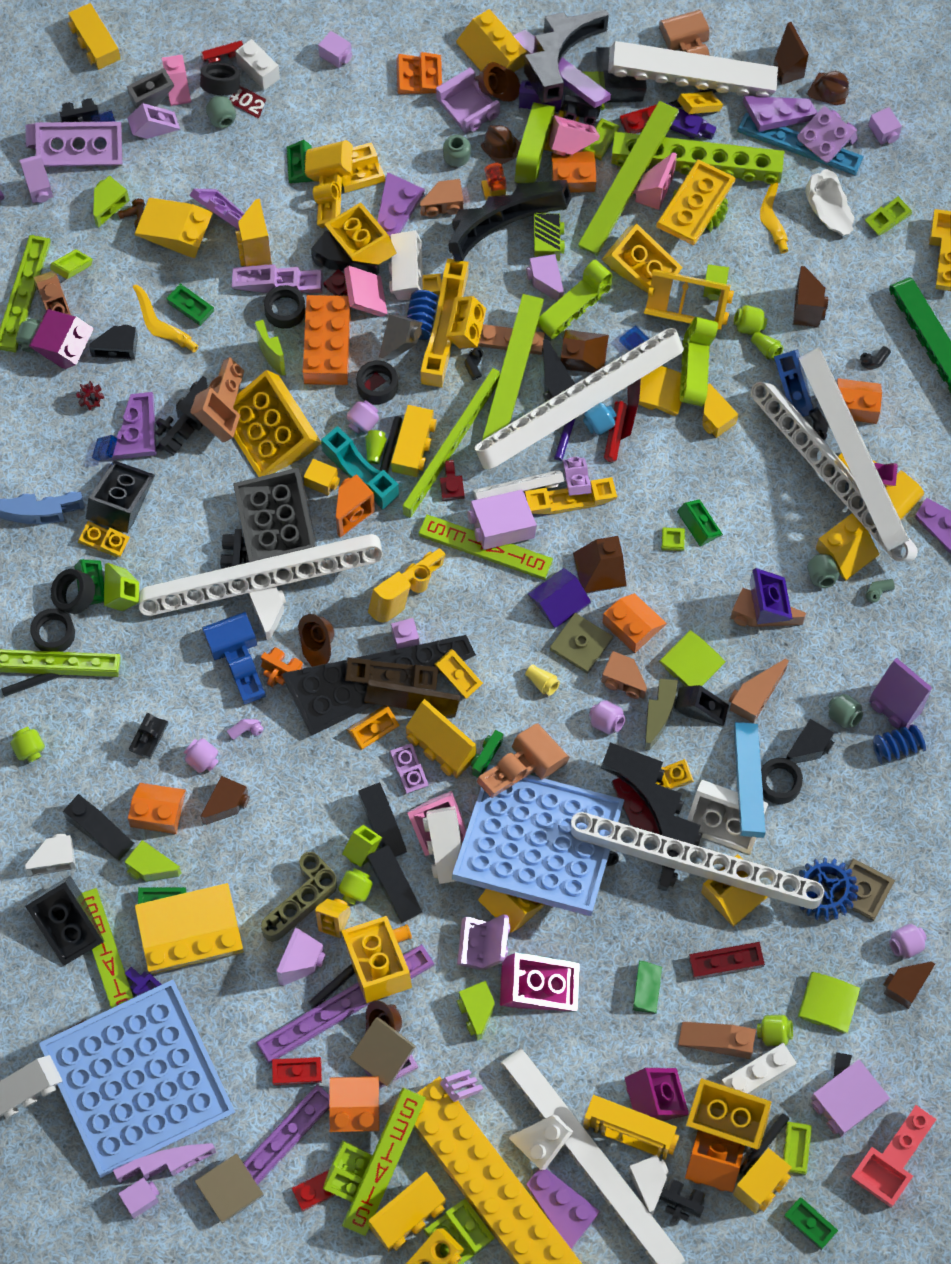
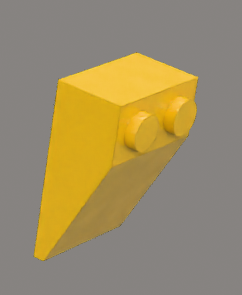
M149 197L134 235L185 256L195 258L213 212L194 204Z
M637 223L626 228L601 259L615 273L646 293L649 292L654 269L678 274L683 268Z
M387 916L341 931L366 1003L412 988L409 969Z

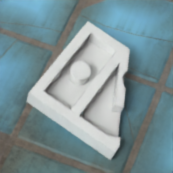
M551 1115L511 1135L509 1139L540 1170H545L573 1131L557 1115Z

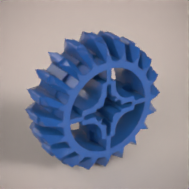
M824 857L821 864L815 859L813 867L807 863L805 865L806 871L800 870L799 876L810 880L817 876L818 883L822 886L824 883L825 887L830 890L829 896L824 890L822 898L827 905L820 904L815 909H807V916L809 917L815 913V919L819 920L821 915H824L825 921H829V915H833V918L837 920L838 912L845 916L847 914L846 908H853L851 901H857L855 893L858 892V886L854 885L857 882V878L851 876V868L845 870L844 862L837 866L835 858L831 863H828L827 858ZM825 874L834 875L838 878L830 879ZM841 888H846L843 897L839 901L834 902L835 893L839 892ZM809 891L806 893L811 899L818 898L815 892Z

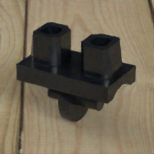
M565 95L561 111H564V118L575 121L577 116L584 117L585 124L594 125L599 117L602 105L594 108L580 96Z
M91 98L81 101L82 107L74 109L73 103H63L62 111L60 112L61 121H100L97 104L95 105Z
M183 414L173 427L170 425L174 421L172 417L168 416L166 420L157 419L156 425L158 429L155 434L159 437L163 433H166V435L157 445L156 449L159 451L164 449L173 456L176 454L182 444L173 438L175 434L178 433L187 440L195 431L190 423L187 422L189 418L187 415Z
M235 529V534H224L222 536V548L232 549L233 555L221 554V569L240 565L242 558H244V564L249 563L246 545L243 547L242 529Z
M146 713L129 747V751L151 759L169 724L168 721Z
M675 1179L671 1180L666 1189L663 1188L659 1198L677 1207L675 1209L667 1205L664 1211L673 1215L671 1223L676 1224L678 1218L686 1222L688 1221L690 1215L681 1210L700 1218L704 1210L705 1193L693 1189L688 1200L680 1196L684 1184Z

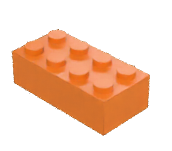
M306 295L303 357L304 384L348 385L351 307L348 296Z

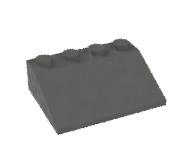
M299 467L233 483L249 562L317 547L305 486Z

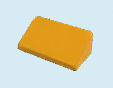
M382 706L346 730L362 750L400 725L389 706Z

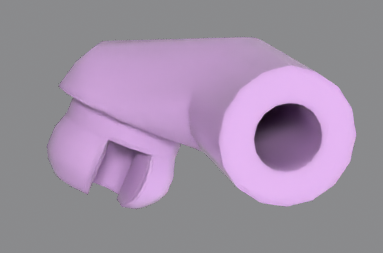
M242 719L227 730V732L235 740L245 731H251L253 735L258 736L263 732V727L257 719Z

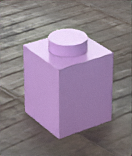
M332 31L318 45L319 56L338 68L343 63L347 64L352 57L351 43Z
M890 107L872 114L868 125L881 145L887 142L889 144L895 142L899 138L902 125Z
M413 618L391 623V632L396 649L419 644V636Z
M143 1177L118 1194L134 1219L159 1203L156 1196L160 1193L152 1181L147 1183Z

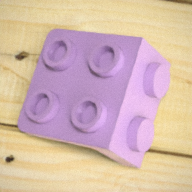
M823 106L797 136L804 146L825 163L830 162L847 142L853 145L858 140L857 129L849 122L845 123L835 110L832 109L830 111L826 106Z
M503 914L488 922L470 917L462 918L457 965L477 970H486L503 962L508 954L506 943L507 935L510 931L509 916Z

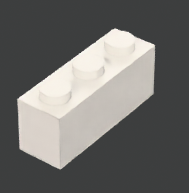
M416 230L391 234V241L397 254L392 256V262H389V271L392 275V281H389V288L391 294H394L398 301L410 300L413 292L423 290L422 240Z
M452 806L427 811V817L423 818L425 832H430L431 841H427L429 855H434L435 864H431L433 877L438 878L439 884L455 882V880H452V874L462 847L456 807Z
M782 1043L722 1079L721 1085L753 1095L793 1071L797 1063L785 1044Z
M50 1055L34 1060L0 1081V1117L10 1118L19 1113L18 1108L22 1105L26 1108L36 1103V1097L42 1094L44 1097L56 1091L55 1086L63 1081Z

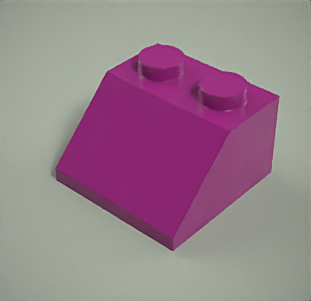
M48 309L29 347L59 367L68 369L77 364L94 328L76 316Z
M644 1068L624 1077L633 1110L661 1121L689 1115L677 1068Z

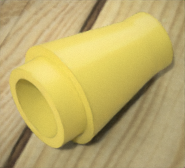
M534 664L526 670L525 675L542 694L550 696L558 689L560 681L556 675L540 669Z

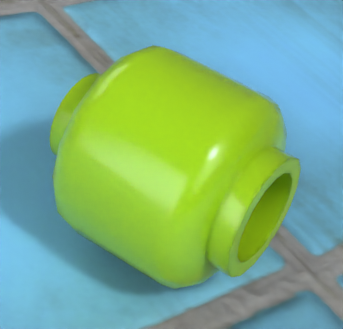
M744 305L741 309L738 308L736 310L733 324L736 326L737 331L753 336L754 333L765 330L767 318H765L762 309Z
M25 727L12 734L13 739L10 741V745L18 760H28L31 763L42 757L40 752L44 750L45 744L36 729Z
M356 868L353 871H346L338 887L339 892L344 895L342 899L353 905L356 904V901L365 902L373 886V882L370 880L371 875Z
M783 1014L765 1015L761 1024H757V1036L762 1038L766 1046H779L782 1043L786 1046L789 1040H793L792 1020H788L787 1016Z

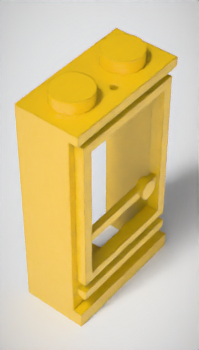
M657 269L653 270L644 314L691 324L695 316L682 314L686 290L689 288L688 283L721 289L715 320L712 321L718 323L719 330L722 329V325H727L729 312L725 311L727 303H732L734 291L730 290L731 285ZM673 280L685 282L682 285L683 293L678 313L667 311Z
M596 1095L592 1096L584 1117V1129L594 1128V1132L597 1134L598 1131H602V1136L651 1155H657L659 1158L663 1155L662 1159L666 1160L668 1154L673 1155L679 1135L675 1134L676 1126Z

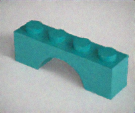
M338 426L321 439L322 452L349 478L357 474L372 490L374 502L381 509H385L399 497V484L384 470L380 471L371 466L359 453L353 440Z

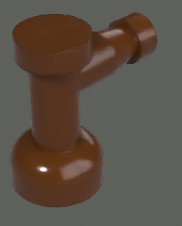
M141 198L133 200L132 207L118 211L119 218L124 219V217L137 215V219L134 222L136 230L144 211L145 201Z

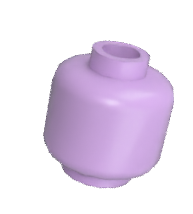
M366 400L364 402H356L346 415L347 420L350 422L348 427L357 434L360 431L368 433L379 420L377 414L379 410Z
M601 701L598 705L595 704L589 713L591 725L606 734L619 732L625 723L622 708L609 701Z
M204 738L194 739L183 752L186 754L185 762L199 773L204 772L206 769L211 771L219 762L216 759L218 750Z
M906 924L892 932L889 944L897 957L908 959L924 951L927 937L922 928H917L913 924Z

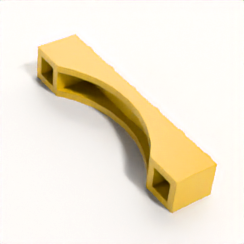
M447 258L435 321L421 367V384L443 388L453 344L446 337L454 299L455 297L464 296L468 279L467 261L454 262V259Z

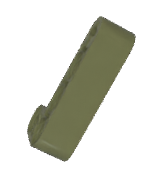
M306 852L299 860L301 873L308 881L262 920V934L267 941L276 942L316 909L320 903L336 891L337 880L335 873L316 853ZM308 862L317 864L315 868L310 870L304 867ZM323 879L332 880L329 886H322L320 884ZM306 894L314 896L312 901L306 902L302 900ZM289 909L297 912L293 917H286L284 913ZM270 925L273 928L276 926L277 930L274 932L272 929L268 930V927Z

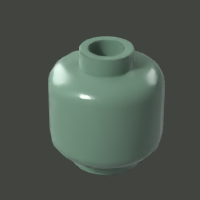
M214 96L206 105V113L212 125L227 128L233 124L236 118V110L228 97Z
M462 135L448 137L443 144L444 160L447 164L454 167L465 165L471 155L470 142Z
M27 319V321H23L20 324L16 342L23 351L28 353L34 352L29 347V344L41 321Z
M817 554L808 562L807 570L811 582L815 586L829 588L838 580L839 570L831 555Z
M842 694L830 700L828 715L831 720L841 727H855L862 720V705L850 695Z

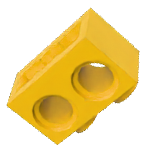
M474 296L455 297L446 337L459 349L478 347L486 308Z
M444 1228L436 1229L406 1264H425L426 1262L430 1264H458L462 1259L460 1254L465 1249ZM443 1243L449 1249L446 1257L440 1254V1247Z

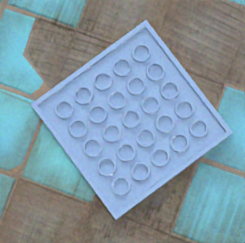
M489 764V765H488V768H487V771L490 770V769H492V768L495 767V766ZM528 775L493 798L481 787L452 874V880L592 916L610 849L575 839L571 834V819L576 813L585 812L619 822L624 799L548 779L541 780L533 775ZM578 823L575 825L578 829L581 830L586 829L588 827L584 823ZM600 830L598 832L601 836L606 837L610 835V832L607 830Z
M170 980L39 1043L44 1056H51L63 1081L58 1084V1087L100 1178L113 1173V1170L135 1159L150 1155L235 1113L174 980Z

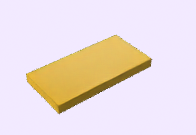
M698 159L658 220L656 227L695 246L735 183L736 178Z

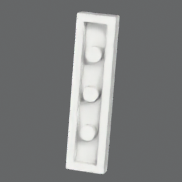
M560 470L474 489L473 495L474 499L478 500L518 490H523L525 493V491L536 490L538 487L546 486L547 489L559 486L560 482H564V477Z

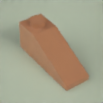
M743 587L732 610L731 619L740 626L803 625L806 613L790 607L792 620L757 624L751 590Z
M783 659L742 684L739 691L735 689L729 698V702H731L730 711L754 723L785 673L789 660Z
M682 1022L678 1046L750 1059L753 1052L756 1029L730 1024Z

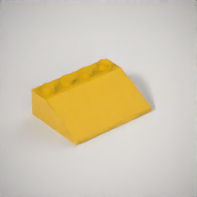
M265 370L237 394L233 409L240 414L234 438L258 477L273 474L299 461L321 444L317 434L279 375Z
M228 883L135 905L148 972L151 975L244 953Z

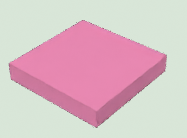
M351 266L346 267L344 274L350 307L380 317L387 315L381 276Z

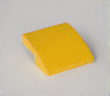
M372 142L353 147L351 174L342 176L344 192L347 193L385 182V175L378 162V155Z
M660 366L642 377L639 405L650 410L657 408L673 416L678 415L682 403L680 402L681 372Z

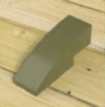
M659 679L657 700L649 699L645 750H650L669 721L675 702L678 680Z

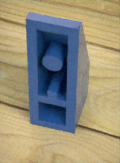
M798 349L774 356L786 398L802 417H805L813 409L805 371L799 360L800 354Z

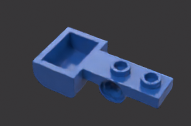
M246 612L203 626L202 630L214 661L226 658L244 705L266 697L253 659L248 652L249 648L257 646V641Z

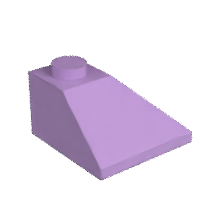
M295 928L276 971L279 984L287 985L315 973L317 967H322L326 958L323 944L300 929Z

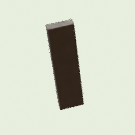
M369 680L364 702L416 711L425 699L443 716L455 718L460 695Z

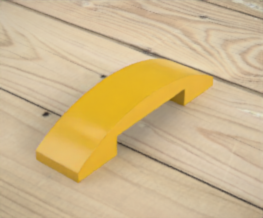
M612 477L591 480V493L569 496L567 488L547 491V488L525 491V497L532 514H559L596 507L617 499V494Z

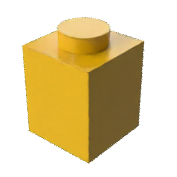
M312 459L303 477L304 486L328 496L331 490H336L340 481L337 468Z

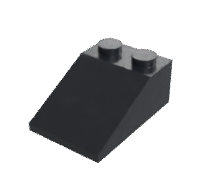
M596 47L600 86L611 94L610 100L605 103L643 102L647 90L646 80H638L633 76L618 77L614 73H608L610 47Z
M113 460L88 498L85 519L128 533L137 518L155 474Z
M71 876L34 896L25 905L63 966L104 942L86 900Z

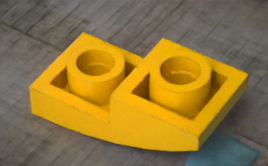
M88 521L78 543L112 556L121 557L130 537L110 527L107 530Z
M683 759L661 767V769L665 770L661 783L656 782L655 784L675 789L693 783L694 780L687 761Z

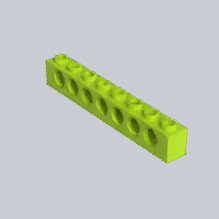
M615 132L611 164H616L618 167L623 166L640 134ZM664 137L655 153L657 156L653 157L648 168H653L670 154L676 153L679 158H676L675 171L684 175H688L697 161L694 159H700L735 178H740L747 182L758 180L764 181L767 184H775L776 182H781L784 151Z

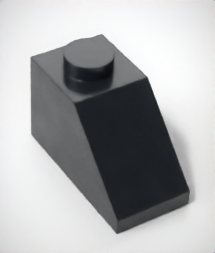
M126 324L111 327L89 344L91 357L135 360L138 341L136 327Z
M701 685L679 687L674 709L686 717L724 726L729 704Z
M810 719L786 758L796 764L820 759L824 752L829 754L835 743L832 741L834 732Z

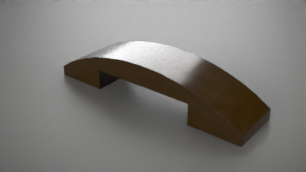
M347 657L345 681L368 684L369 680L435 691L438 667L406 665Z

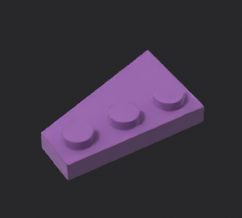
M387 172L377 222L391 239V234L402 231L425 194V189Z
M153 392L130 394L123 416L124 421L117 435L115 449H113L111 454L112 460L156 455Z

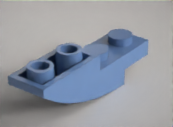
M68 492L63 496L45 497L40 501H37L35 493L21 494L12 499H0V518L25 524L56 523L65 521L63 513L84 509L85 505L81 492Z

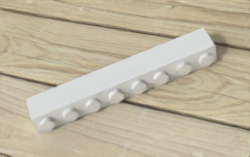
M615 41L609 51L608 73H614L618 77L633 76L638 80L652 79L657 83L671 82L676 83L677 86L691 85L701 90L710 88L716 89L720 93L735 92L740 96L771 97L777 89V66Z

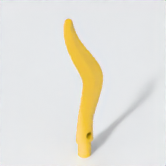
M776 182L775 184H770L762 202L760 221L770 231L774 243L778 244L779 251L783 254L788 252L786 244L788 238L773 211V202L778 189V182Z
M133 285L145 325L150 333L160 338L172 340L182 348L187 347L193 353L196 352L199 346L191 340L192 337L178 328L160 321L155 315L146 292L140 286Z

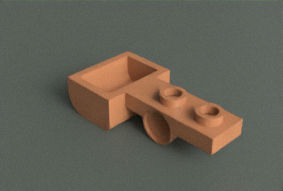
M701 10L659 21L660 31L669 50L680 49L682 52L710 56L706 44H702L709 41L710 30Z
M230 357L223 360L219 376L212 380L207 389L195 396L191 408V414L221 442H226L234 437L240 414L233 409L244 370Z
M537 723L516 736L512 744L516 754L511 752L505 755L498 762L497 766L480 775L477 783L493 798L533 772L543 780L565 766L570 757Z

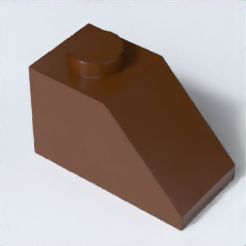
M221 776L201 814L202 823L208 825L238 814L241 808L245 809L250 799L247 787Z
M930 961L898 968L895 975L890 973L883 985L887 987L884 994L909 1009L935 963Z

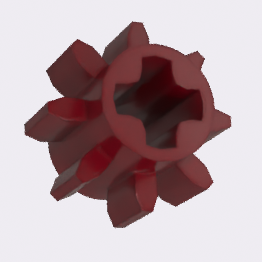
M91 381L85 385L80 384V392L75 393L77 398L80 399L79 405L82 407L86 404L89 410L95 406L100 407V399L105 398L103 393L100 392L102 390L101 386L98 384L94 387Z

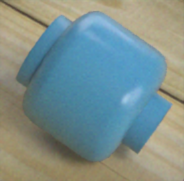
M600 402L584 413L585 418L582 420L591 434L602 435L615 426L614 418L617 415L611 405L606 407L604 403Z

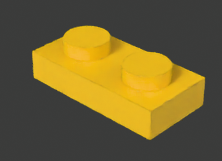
M713 92L680 94L677 100L688 114L720 112L723 104Z
M450 649L434 664L465 699L483 684L453 649Z

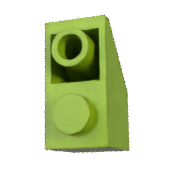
M106 563L104 606L125 611L138 604L139 581L127 569Z
M486 981L459 991V1000H456L460 1013H466L469 1020L465 1023L470 1036L475 1035L477 1041L482 1039L495 1009V1001Z

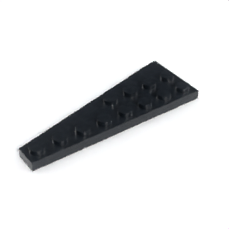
M467 635L356 658L436 667L434 664L450 649H453L463 661L476 656ZM347 660L281 674L311 736L376 705L364 702L368 684L345 681Z

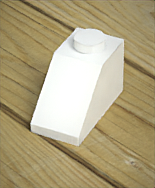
M276 587L249 593L252 606L266 640L272 638L284 613L283 604L286 603L283 591H278Z
M56 834L52 838L46 839L25 864L28 875L76 869L71 836Z
M657 1155L629 1167V1173L641 1201L651 1215L654 1213L665 1185L666 1175L669 1174L664 1160L660 1161Z

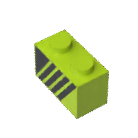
M534 213V258L555 254L557 261H560V254L565 253V241H560V235H564V222H560V213Z

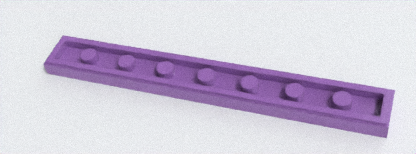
M422 944L403 955L411 979L434 966V962ZM357 982L258 1041L256 1044L268 1064H271L272 1059L281 1058L368 1006L371 1002L366 1003Z

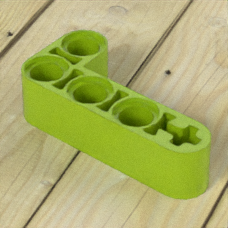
M533 103L517 155L515 183L536 182V178L539 177L540 161L552 124L554 106Z
M593 260L583 272V279L539 317L537 326L551 339H555L571 325L570 322L572 320H577L586 312V308L592 307L601 299V295L609 292L612 285V273L599 261Z
M695 317L685 332L682 344L684 350L681 363L680 402L702 407L706 401L709 349L717 334L718 323L716 321Z

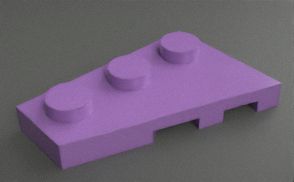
M744 96L743 104L759 132L808 122L817 114L810 99Z
M193 188L189 196L239 231L238 221L244 215L239 208L217 189Z
M926 497L915 518L951 553V510Z
M538 1169L526 1184L549 1221L572 1249L598 1216L600 1210L547 1169Z

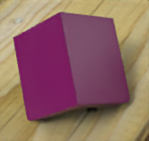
M874 463L884 486H896L898 464Z

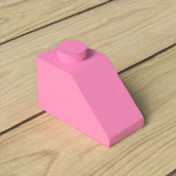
M183 55L163 57V68H165L174 84V87L168 93L170 106L191 103Z

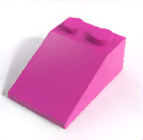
M518 953L507 956L502 962L500 1006L520 1009L577 1011L579 963Z

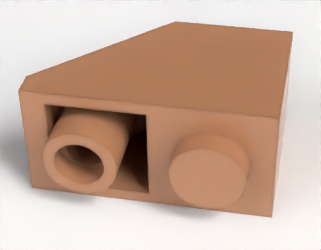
M460 179L439 181L420 202L421 216L435 217L443 213L455 215L459 209H464Z
M50 271L33 277L45 310L50 309L71 315L56 273Z
M613 651L602 674L601 682L610 690L616 691L619 689L626 692V695L633 699H638L639 697L644 699L647 686L635 660Z

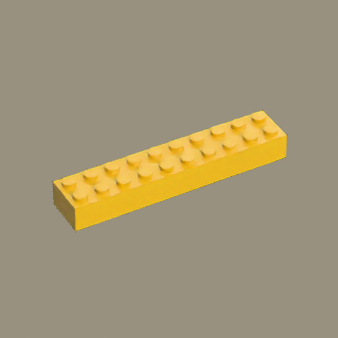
M439 1076L417 1092L425 1096L426 1099L413 1129L515 1264H582L460 1102H453L440 1085L441 1077Z

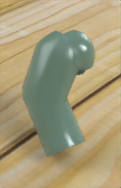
M893 579L872 582L866 592L867 601L870 603L878 602L883 591L894 590Z

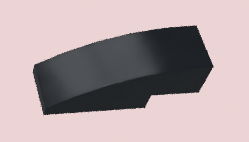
M378 782L358 790L359 799L372 831L382 837L379 843L380 849L389 845L395 857L407 853L381 783Z
M389 845L368 855V863L401 924L421 914L422 910Z

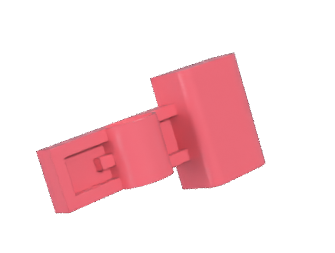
M916 1105L883 1154L871 1147L850 1179L892 1208L913 1177V1175L903 1169L937 1119Z

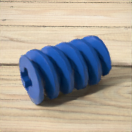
M418 290L411 294L407 318L422 322L419 340H428L431 337V324L434 322V309L437 306L435 301L438 300V297L431 291Z
M914 724L909 725L908 729L901 727L899 731L892 730L891 734L885 732L882 734V737L875 735L873 738V748L880 764H882V757H885L887 762H891V754L897 760L900 759L901 751L907 757L909 755L908 749L917 754L918 746L923 752L926 751L924 737Z

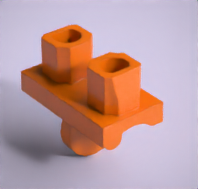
M276 647L268 654L264 652L261 656V668L265 669L263 675L269 678L267 684L270 687H274L276 683L283 686L285 682L281 674L302 669L303 662L297 658H292L287 665L282 662L285 653Z

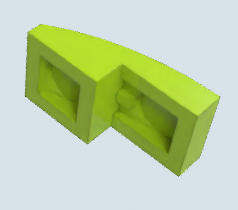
M897 196L884 208L882 206L865 219V222L880 236L912 214V210Z

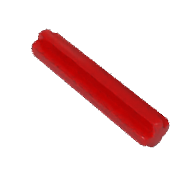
M624 401L614 403L613 410L617 416L614 418L615 426L609 430L604 459L608 462H615L618 457L627 411V404Z

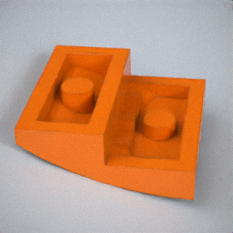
M421 52L419 57L398 54L396 58L397 94L436 93V88L442 85L441 55Z

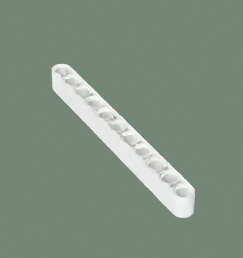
M669 328L660 332L479 442L475 446V451L484 469H492L585 413L598 403L603 402L681 354L684 348L677 330Z
M818 347L799 357L800 363L885 547L890 551L909 541V538L826 359Z
M763 382L755 383L751 388V396L889 556L898 562H912L915 560L918 551L910 538L904 544L890 551L887 550L864 500L863 506L859 507V500L862 496L850 470L775 385ZM766 388L767 392L765 397H763V391ZM780 404V410L777 413L776 408ZM793 419L794 425L790 428V422ZM805 435H807L808 438L806 444H804L803 441ZM821 451V458L818 460L817 454ZM834 466L835 474L832 476L831 469ZM848 482L849 490L846 492L845 485ZM903 547L906 548V554L904 557L901 555V550Z
M368 534L147 586L139 592V610L146 616H153L374 564L382 558L381 542L376 535Z
M585 812L576 813L571 819V834L580 841L807 909L817 908L824 896L823 886L807 878ZM578 823H584L588 827L586 829L581 830L578 829L575 825ZM600 830H607L610 832V835L605 837L601 836L598 832ZM628 836L633 839V842L624 843L621 838ZM652 843L656 846V848L654 850H648L644 847V845ZM670 850H675L679 853V855L677 857H671L667 854V852ZM692 857H698L702 860V862L700 864H694L691 862L690 859ZM721 864L725 867V870L718 871L713 866ZM745 871L748 877L741 878L737 875V872ZM768 878L771 884L764 885L760 882V879ZM788 884L793 886L795 890L788 892L783 886ZM809 891L815 892L818 898L811 899L806 893Z
M519 1048L501 1061L502 1068L508 1070L511 1074L509 1076L518 1089L521 1088L524 1091V1096L531 1106L538 1109L542 1120L551 1115H557L573 1131L563 1147L566 1146L570 1151L568 1154L578 1167L582 1166L585 1170V1176L592 1185L599 1188V1194L609 1206L612 1205L616 1210L614 1212L624 1226L627 1225L631 1230L629 1233L639 1246L643 1245L646 1249L645 1253L652 1263L683 1264L685 1260L682 1254L528 1055Z

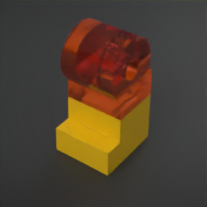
M492 163L487 165L484 169L487 180L481 181L485 200L489 196L506 195V178L504 177L502 164Z

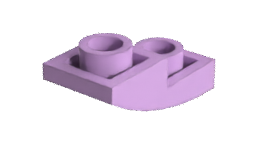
M575 456L563 460L569 496L591 493L585 457Z
M412 743L390 751L406 794L429 786Z

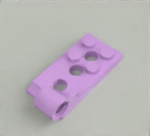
M41 122L25 125L26 147L36 148V155L41 154L45 167L123 166L121 122ZM99 138L107 142L106 147L101 150L94 146L95 141ZM76 139H82L85 142V146L83 149L77 150L73 147V142ZM53 140H62L64 143L63 147L60 150L53 149L51 146Z

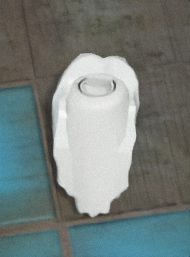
M828 169L821 171V173L813 174L805 187V193L813 212L829 230L838 232L841 236L850 235V232L854 230L852 225L854 224L855 217L848 206L847 197L841 188L838 176Z

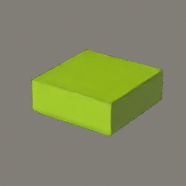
M662 527L661 550L684 551L685 528Z

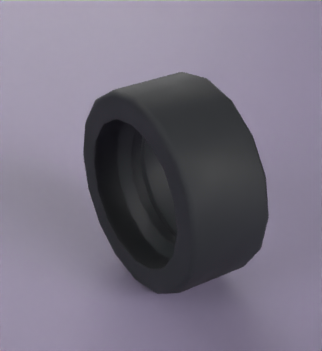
M215 62L206 64L201 68L200 87L207 93L224 96L236 93L240 89V70L227 63Z
M280 285L271 289L264 299V311L268 322L281 329L297 326L306 314L305 299L302 293L297 288L289 285ZM280 298H291L296 301L298 309L291 315L280 316L273 312L272 305Z
M374 360L367 362L357 372L356 385L358 394L364 401L366 400L370 404L379 405L387 403L394 398L398 390L396 370L385 361ZM375 372L382 373L389 377L390 385L382 391H371L365 387V378Z
M72 568L59 573L51 587V600L58 609L71 614L82 613L92 603L95 595L93 579L88 574ZM78 579V595L68 604L66 601L67 589L73 581Z
M57 608L39 612L34 617L30 626L32 639L40 651L63 652L72 645L75 639V628L71 617L65 611ZM49 620H59L65 624L66 634L59 641L45 642L39 634L41 626Z
M778 757L770 759L762 766L763 797L774 804H785L798 796L802 788L803 775L795 762L787 758ZM777 768L789 771L794 779L792 789L786 793H776L771 790L766 782L769 772Z

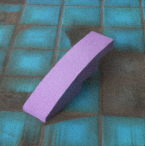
M275 264L233 268V289L269 292L277 286L289 285L297 288L301 293H322L323 291L322 270L300 271L298 267L277 269Z
M212 1143L176 1147L135 1159L114 1169L113 1172L119 1183L140 1172L143 1173L147 1180L167 1168L172 1176H175L216 1153V1150Z

